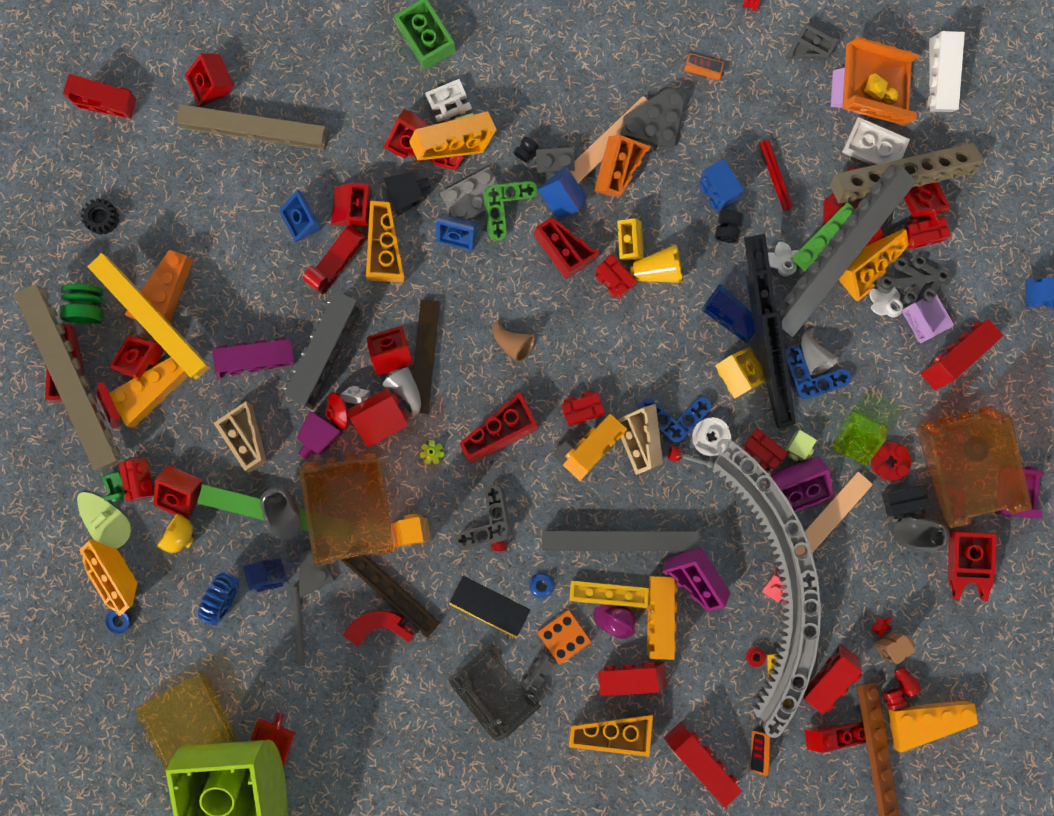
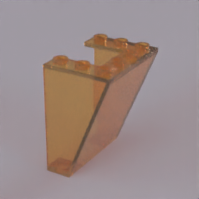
M984 406L976 412L964 411L956 417L944 416L939 421H924L920 423V426L915 427L944 521L950 528L971 524L968 517L1006 509L1011 514L1032 509L1012 417L993 407L991 408V406Z
M376 452L364 453V457L357 458V455L345 456V460L338 461L337 458L326 459V463L318 464V461H312L303 465L304 467L299 470L314 566L335 563L337 559L375 553L376 556L395 552L380 455H376Z

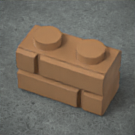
M890 632L884 636V639L881 638L874 643L883 659L896 664L905 660V657L915 653L913 640L909 635L904 636L902 633Z

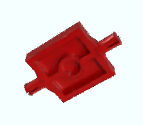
M938 182L924 184L920 187H912L904 197L913 217L930 216L934 225L941 223L938 214L946 213L951 208Z
M278 712L274 722H268L261 718L257 720L250 741H273L278 748L284 768L296 732L281 726L284 714Z

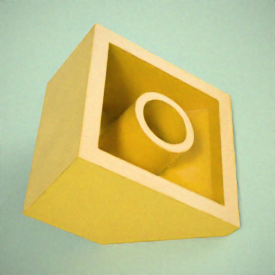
M750 346L715 365L719 376L724 380L728 391L733 395L734 399L765 382L763 367Z

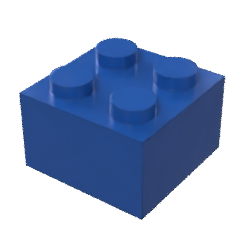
M724 159L705 169L699 180L701 192L707 194L710 206L714 210L716 209L718 213L738 202L744 192V189Z

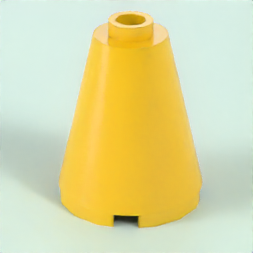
M677 244L633 262V266L630 267L631 275L636 278V281L681 283L684 281Z

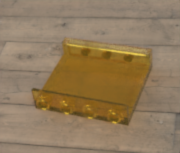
M205 671L135 708L137 711L136 717L143 724L145 735L152 742L154 754L161 760L165 775V770L170 760L182 746L239 742Z

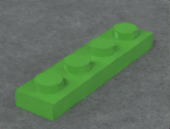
M847 202L791 259L805 272L855 209Z

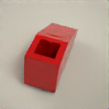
M863 722L819 726L804 730L806 747L810 751L825 753L866 743Z

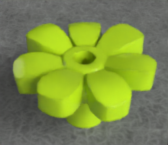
M431 440L429 445L423 444L421 446L424 452L420 453V457L426 458V464L429 465L432 461L435 465L440 463L439 458L444 457V452L440 451L443 449L440 443L435 445V441Z

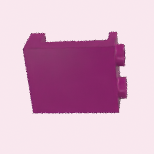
M1006 464V467L999 468L995 514L1042 519L1043 511L1038 510L1040 476H1045V472L1038 471L1037 467L1018 469L1019 465Z

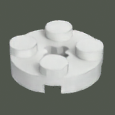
M718 418L704 419L694 427L692 443L701 454L717 456L719 455L717 452L718 442L722 439L731 440L729 427L723 420ZM712 432H714L716 441L712 440L711 442H709L708 437L706 435L707 433L711 434ZM729 443L721 445L723 448L722 453L727 450L730 445Z

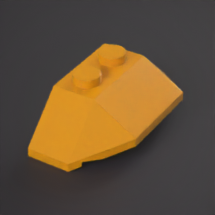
M89 540L79 549L80 554L83 555L86 573L105 605L120 616L133 606L138 582L117 549L95 540Z

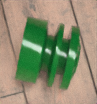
M66 284L61 286V293H63L61 300L69 304L60 306V320L77 324L102 323L103 309L94 306L103 303V298L100 297L103 296L102 288L88 284Z

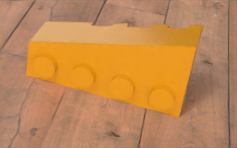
M170 357L144 372L140 379L134 378L109 394L126 427L135 428L139 425L140 421L147 417L159 403L163 402L189 376Z
M420 514L404 515V520L390 524L393 548L431 541L428 518H424Z
M967 700L905 706L896 710L888 709L893 749L900 753L978 724L975 704Z

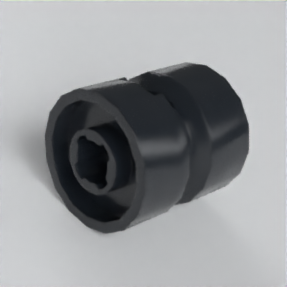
M721 210L718 217V224L720 225L716 227L714 238L722 242L737 243L740 238L741 230L739 228L742 226L744 215L734 210Z

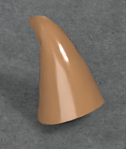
M497 320L493 325L492 334L498 345L516 362L526 359L533 348L534 335L512 333L504 330L501 327L500 320Z

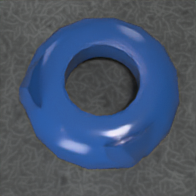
M538 573L530 579L529 588L534 596L545 598L553 592L554 582L551 576L545 573ZM539 580H544L547 583L545 591L537 590L536 583Z
M111 610L105 619L108 630L115 634L125 632L130 627L132 616L128 615L127 612L120 615L124 623L122 626H118L115 623V617L118 614Z

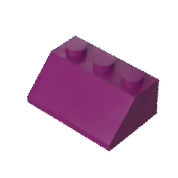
M819 456L770 474L788 499L795 513L834 498L830 470Z

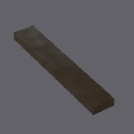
M420 301L413 378L420 393L421 409L419 413L429 414L440 301Z
M355 545L341 559L345 565L427 638L441 623Z

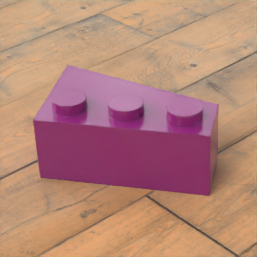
M702 547L668 557L662 572L666 575L670 574L677 581L676 584L679 587L683 586L691 593L690 596L705 610L710 612L726 607L731 592Z

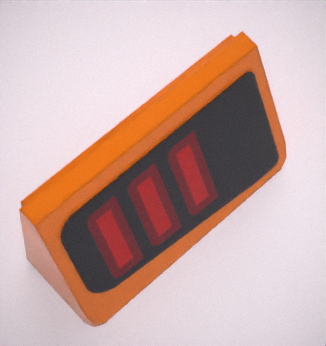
M689 53L684 71L720 80L724 62Z
M752 731L750 770L768 776L770 737L765 731Z

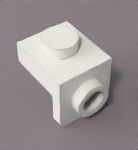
M351 386L341 393V397L344 402L359 404L370 398V391L359 389L357 386Z

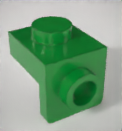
M120 470L101 476L108 494L103 497L104 501L112 500V502L123 499L125 492L123 490Z

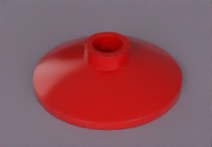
M334 392L328 396L326 416L338 430H344L349 422L348 410L342 397Z

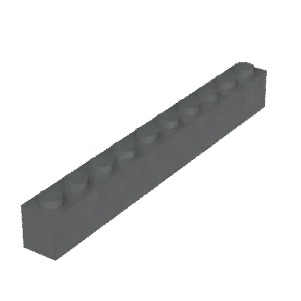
M891 164L884 171L882 177L872 186L870 192L859 203L852 215L847 218L844 225L835 233L829 244L823 248L821 254L809 266L803 277L797 281L795 287L786 295L784 301L776 309V311H780L783 332L791 337L797 333L917 182L903 167Z

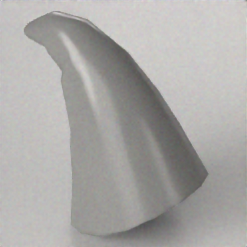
M814 328L805 330L801 336V347L809 373L811 375H819L829 370L838 361L839 357L822 347L813 338Z
M408 367L397 371L383 382V387L389 388V390L396 393L410 405L413 417L420 412V393Z

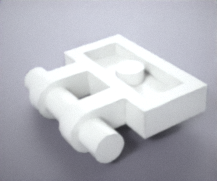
M460 79L425 93L432 111L434 112L439 109L441 111V114L435 116L437 123L447 122L451 117L458 114L461 116L466 114V111L472 109L469 102L465 104L461 102L467 96ZM456 104L457 107L446 110V106Z

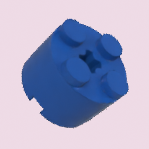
M1035 278L1025 280L1026 307H1054V278H1041L1038 281H1035Z

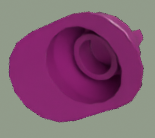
M604 604L595 607L593 618L596 625L602 630L619 639H627L635 633L636 615L627 607Z

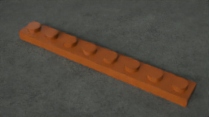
M877 682L857 685L878 814L879 816H900Z

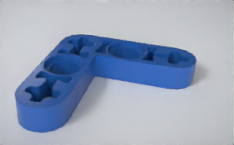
M790 346L785 349L788 372L796 393L801 399H809L839 389L851 382V374L845 369L812 379L800 348ZM790 350H792V352L797 353V355L795 356V361L798 362L800 360L801 362L800 364H796L793 367L791 366V364L794 363V360L792 357H788ZM795 368L803 369L804 375L802 378L795 376ZM839 373H841L842 376H846L844 383L842 381H837L834 383L836 387H833L832 379L838 378L840 376ZM821 379L828 382V388L825 390L819 387ZM803 385H805L806 388L812 386L815 387L814 390L808 392V395H806V393L801 392V390L804 388Z
M701 397L675 421L652 399H644L639 405V409L645 407L644 403L647 405L649 403L652 405L656 404V409L660 411L657 413V417L662 415L667 418L665 426L658 425L659 431L674 443L683 440L711 409L710 401L707 398ZM698 402H705L706 411L702 409L698 413L701 416L700 418H698L696 413L690 411L692 408L696 411L699 407ZM686 415L693 416V425L689 426L684 423ZM672 422L674 425L671 428L675 431L680 430L679 435L681 437L673 438V432L671 430L666 432L664 429Z

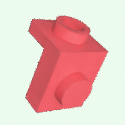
M776 567L774 574L765 584L762 592L779 602L782 599L781 594L785 592H782L780 589L783 584L779 582V579L782 577L777 574L781 569Z

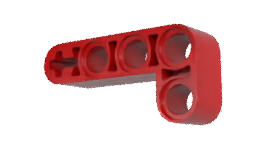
M347 226L316 268L310 266L305 271L302 278L303 281L321 295L325 294L327 287L330 288L338 277L337 274L341 273L348 264V259L352 258L366 238L365 235L352 226Z

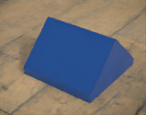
M567 166L537 188V191L557 220L579 211L587 197Z
M296 190L279 211L295 242H298L321 230V227L302 192Z
M442 214L436 220V242L472 251L479 223Z

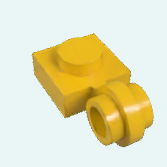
M874 73L869 76L864 92L876 101L883 99L886 104H894L899 97L896 89L888 88L886 90L888 82Z

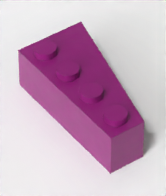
M280 337L272 342L258 340L255 341V344L249 345L246 342L235 344L236 346L228 347L227 345L216 346V349H212L217 379L223 378V374L226 373L232 376L240 375L244 372L243 370L251 373L263 370L264 366L267 369L294 365L291 339L286 340L285 337Z

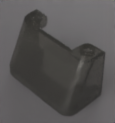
M491 643L453 673L448 680L489 736L495 741H499L510 736L541 705L534 693H523L500 663L502 651Z

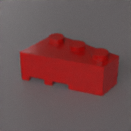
M68 73L63 95L78 109L127 119L132 118L137 99L129 89L113 87Z
M664 662L642 663V665L630 663L623 664V667L617 668L615 665H606L604 669L598 671L601 696L659 693L667 686Z

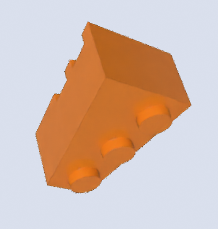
M622 135L609 136L594 191L610 197L621 196L632 179V174L640 166L643 156L649 151L651 146Z

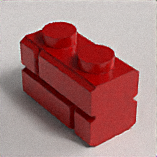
M930 216L926 217L924 221L919 222V219H914L907 222L908 225L903 229L907 231L908 250L944 242L949 239L951 234L947 227L948 224L945 216H940L941 223L938 225L933 224Z
M613 254L595 268V278L599 283L606 284L608 287L607 291L613 298L617 297L620 300L637 284L636 279Z
M590 390L582 393L581 398L575 399L570 397L563 400L564 403L561 404V409L568 427L605 414L598 392L593 393Z
M759 428L755 429L741 445V448L752 458L756 459L766 472L767 470L770 472L774 471L788 454Z
M147 458L131 459L118 464L126 502L143 500L154 496Z

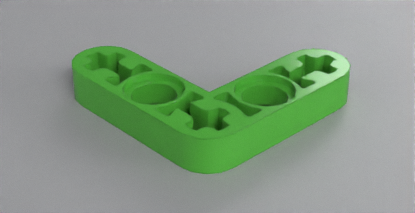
M534 182L508 183L485 188L483 197L487 230L492 240H503L507 233L503 202L533 198L537 194V186ZM527 185L528 188L532 189L529 195L528 192L520 193V189L527 188ZM508 187L514 188L515 194L513 197L507 196L506 190ZM492 189L493 192L497 193V196H494V202H498V205L489 204L493 202V197L489 196V192H492ZM493 208L499 210V216L496 219L492 218L490 214ZM500 221V224H497V229L501 230V233L497 237L493 233L496 230V224H492V222Z

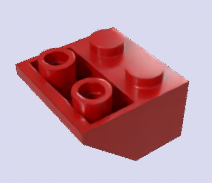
M348 183L334 188L331 225L369 227L370 201L372 197V190L369 184Z

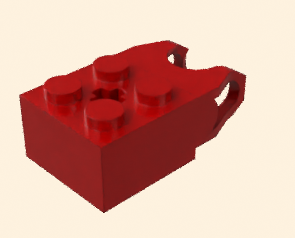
M949 530L948 581L952 589V598L960 600L964 587L968 583L974 582L977 586L980 600L988 601L989 593L994 584V574H996L997 534ZM974 549V554L971 553L970 555L969 551Z

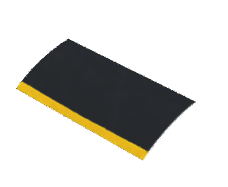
M462 576L449 605L517 638L531 610L465 576Z

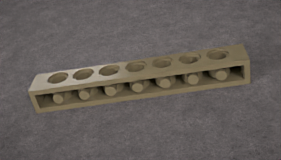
M971 143L837 173L834 175L830 187L839 204L853 202L854 200L865 198L872 186L878 182L884 171L891 164L903 167L917 181L913 187H920L932 182L937 183L950 178L955 179L959 176L975 174L984 159L975 144Z

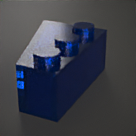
M719 284L700 310L747 343L755 334L752 312Z

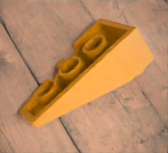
M901 229L864 247L840 277L839 281L856 301H860L870 293L872 288L874 289L875 284L873 283L879 276L883 277L887 273L885 269L891 262H895L908 247L906 229Z

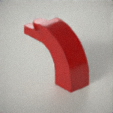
M377 610L357 618L350 624L342 636L359 647L369 633L378 628L389 629L407 642H410L415 634L412 632L414 630L406 623L400 624L403 619L402 615L392 611Z

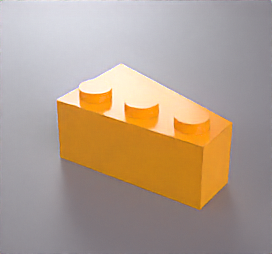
M609 414L596 429L592 427L586 434L587 439L583 437L576 444V450L572 448L565 456L567 461L563 466L581 481L627 431V428Z

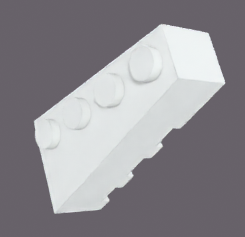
M941 31L929 39L930 96L928 98V106L931 112H954L959 110L965 32Z

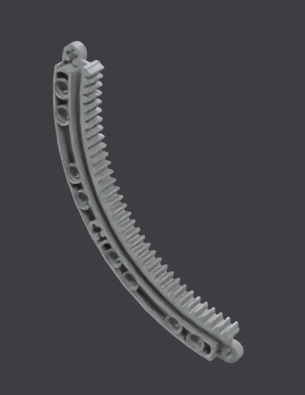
M722 439L717 444V452L720 456L712 464L711 471L714 473L718 471L717 476L720 478L725 476L723 481L726 483L730 481L729 486L731 488L736 487L735 493H741L739 497L742 500L746 499L744 503L747 506L751 505L749 510L755 512L753 515L755 518H760L758 524L764 525L761 529L767 532L765 537L771 539L768 544L773 547L771 552L776 554L773 557L774 560L778 561L775 564L776 567L781 569L777 574L782 577L779 579V582L783 584L780 589L782 592H785L781 594L782 599L785 601L781 602V605L785 609L781 610L784 617H781V620L784 624L780 625L784 632L779 633L783 640H778L781 647L776 648L780 655H774L777 662L772 663V666L775 670H769L772 676L766 677L769 684H763L762 686L765 691H759L762 698L756 697L757 705L751 704L755 715L765 721L763 728L766 734L771 738H776L783 733L794 716L808 686L816 660L821 620L818 575L809 542L788 499L772 477L755 459L733 441ZM729 443V448L731 450H734L735 448L738 450H735L732 453H729L727 451L722 453L723 448L721 447V445ZM747 460L751 461V470L744 471L742 468L743 463ZM762 478H767L769 482L765 489H761L759 486V481ZM795 523L796 530L789 533L787 531L788 524ZM799 545H804L805 552L797 555L796 548ZM807 573L811 576L808 578V582L813 588L808 587V583L803 579ZM808 602H814L815 605L812 610L808 611L805 609ZM811 625L814 627L811 634H805L804 630L807 626ZM795 677H802V681L799 684L795 685L792 683ZM785 699H792L790 706H783ZM774 717H776V719L782 722V724L778 722L776 724L777 730H772L770 732L769 725H774L776 723Z

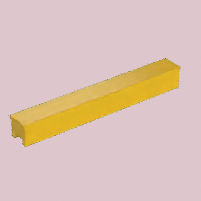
M100 253L87 266L190 378L197 380L211 368L108 256Z

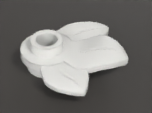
M778 242L775 252H768L770 267L778 269L779 274L784 277L793 275L797 264L791 258L799 250L791 251L788 244Z
M895 287L887 294L873 288L870 290V298L874 303L870 308L873 312L890 317H898L902 313L903 304L899 300L900 294Z

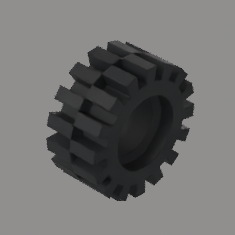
M96 198V201L93 199L89 200L91 204L86 203L85 206L87 208H82L81 210L84 212V214H81V218H83L81 220L87 229L98 235H101V233L105 235L107 231L111 233L113 231L111 228H116L117 225L115 223H119L117 209L104 199ZM100 210L105 211L107 214L106 219L102 223H96L94 221L95 213Z

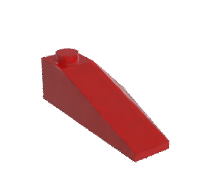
M403 109L383 147L399 157L406 158L407 155L416 157L409 141L416 129L429 125L420 117ZM465 155L426 160L433 161L435 166L456 171Z

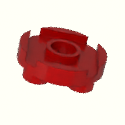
M888 442L881 444L875 449L871 455L870 463L874 473L881 479L896 481L908 475L911 467V458L905 446ZM889 456L895 460L893 467H890L888 463L886 464V460L890 458Z

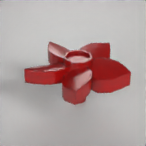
M890 616L883 620L881 617H878L871 630L881 637L885 630H892L889 623L893 618Z

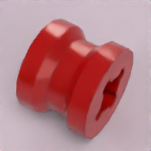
M744 0L742 8L746 9L749 7L753 11H757L760 0Z
M894 688L883 693L884 698L888 701L887 707L889 710L900 709L908 705L907 700L903 698L904 692L902 688Z

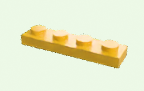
M571 581L569 601L647 609L649 588Z

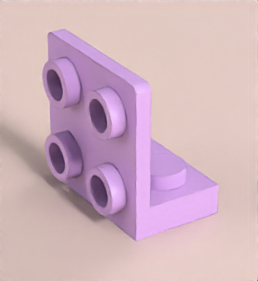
M937 294L932 302H926L922 299L902 310L919 343L954 326Z

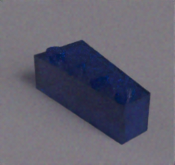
M282 559L262 560L243 566L250 592L257 591L258 593L283 587V582L288 581Z

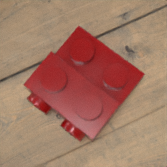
M128 336L109 368L114 372L140 379L148 365L154 367L157 364L164 350L154 340L147 341L140 336L137 338Z

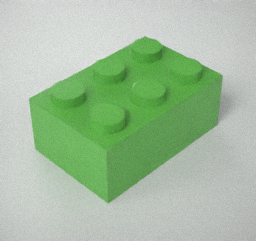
M420 0L394 15L396 26L424 70L456 52L454 41L428 0Z

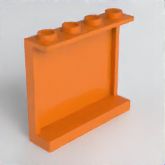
M856 37L847 43L842 109L901 125L916 120L917 112L909 110L912 61L920 58V55L909 50L898 49L896 46L884 45L879 41L867 40L865 37ZM876 73L888 82L886 90L893 88L898 91L899 97L894 104H886L883 99L876 101L864 92L871 74Z

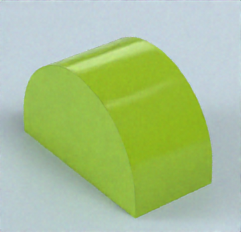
M271 740L182 746L175 752L165 770L174 816H288L284 768L278 748Z

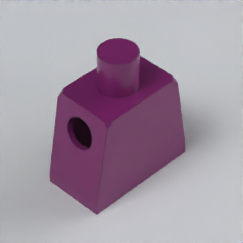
M309 411L297 436V440L304 444L298 454L306 460L313 451L322 455L343 432Z

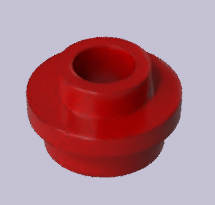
M752 647L747 651L746 661L749 665L760 667L765 663L766 654L761 648ZM759 654V660L754 661L753 655Z

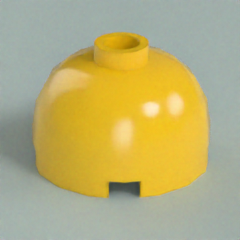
M177 513L166 528L163 536L159 539L156 547L169 553L180 552L184 547L189 548L194 540L191 537L193 525L187 518Z

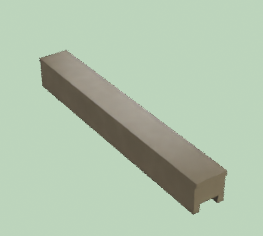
M178 105L179 110L176 123L181 124L182 129L325 150L326 139L329 133L325 126Z

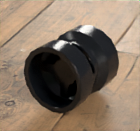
M524 136L520 141V146L516 147L513 153L523 162L529 163L531 154L535 153L539 146L535 141Z

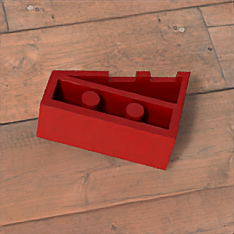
M551 217L538 225L533 235L567 280L593 263L600 252L596 249L593 250L585 244L584 240L578 239L570 233L569 229Z
M841 643L837 646L839 652L833 659L828 658L826 661L828 665L821 673L818 672L803 695L804 700L821 714H824L827 710L830 711L835 706L836 700L848 692L852 682H857L862 676L859 657Z

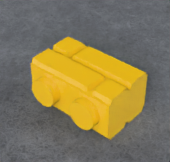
M636 218L617 221L620 259L633 261L644 258L642 221Z

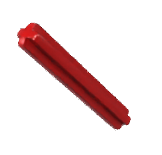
M769 140L762 141L759 147L782 210H790L793 204Z

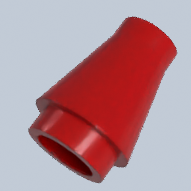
M904 666L894 671L900 687L903 689V694H906L908 698L922 690L921 684Z

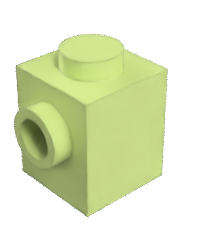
M801 430L796 431L785 449L788 452L787 456L796 462L798 460L803 461L806 458L809 459L814 452L812 447L817 440Z

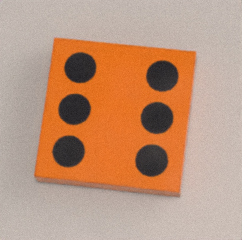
M569 609L537 632L559 665L591 643Z

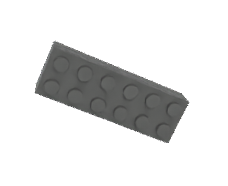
M337 291L329 297L327 301L328 307L319 317V326L317 330L314 329L311 333V342L308 347L304 348L301 354L303 358L300 364L295 366L291 382L289 381L284 388V396L312 410L362 310L357 300Z

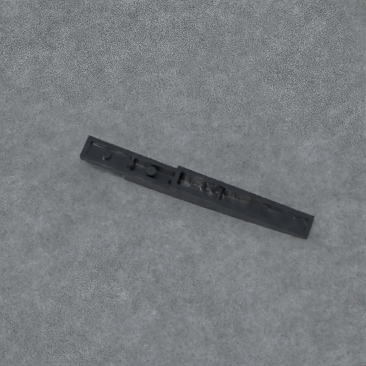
M757 234L744 237L749 275L746 276L768 394L776 426L781 428L796 424L781 315L780 311H776L766 236L765 234Z

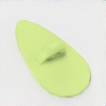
M87 492L79 493L77 497L79 512L93 539L115 549L123 546L131 533V525L127 517L100 496Z

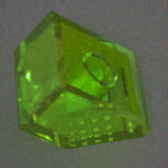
M853 409L845 419L831 449L867 466L886 441L888 426Z

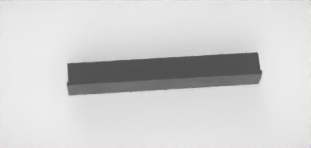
M542 531V551H690L699 548V532Z

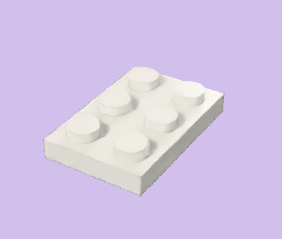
M858 117L842 153L867 164L877 165L902 159L910 139Z

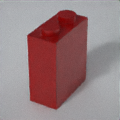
M389 388L348 409L350 420L367 447L409 426L406 420L409 418L404 407L400 409L398 406L400 403L396 393L391 394Z

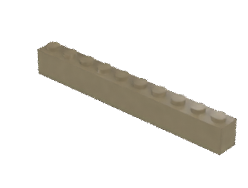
M35 284L13 293L93 470L99 472L120 463V450L111 441L113 435L110 429H106L103 423L105 421L103 413L96 408L97 400L94 394L90 393L87 388L89 386L85 375H81L79 370L81 369L80 362L71 353L73 347L69 340L66 341L63 335L66 333L64 327L56 320L58 314L53 305L50 306L47 300L50 299L47 290Z

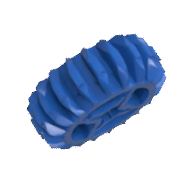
M221 572L212 580L199 605L198 617L203 622L217 625L226 616L239 588L238 578L230 573Z

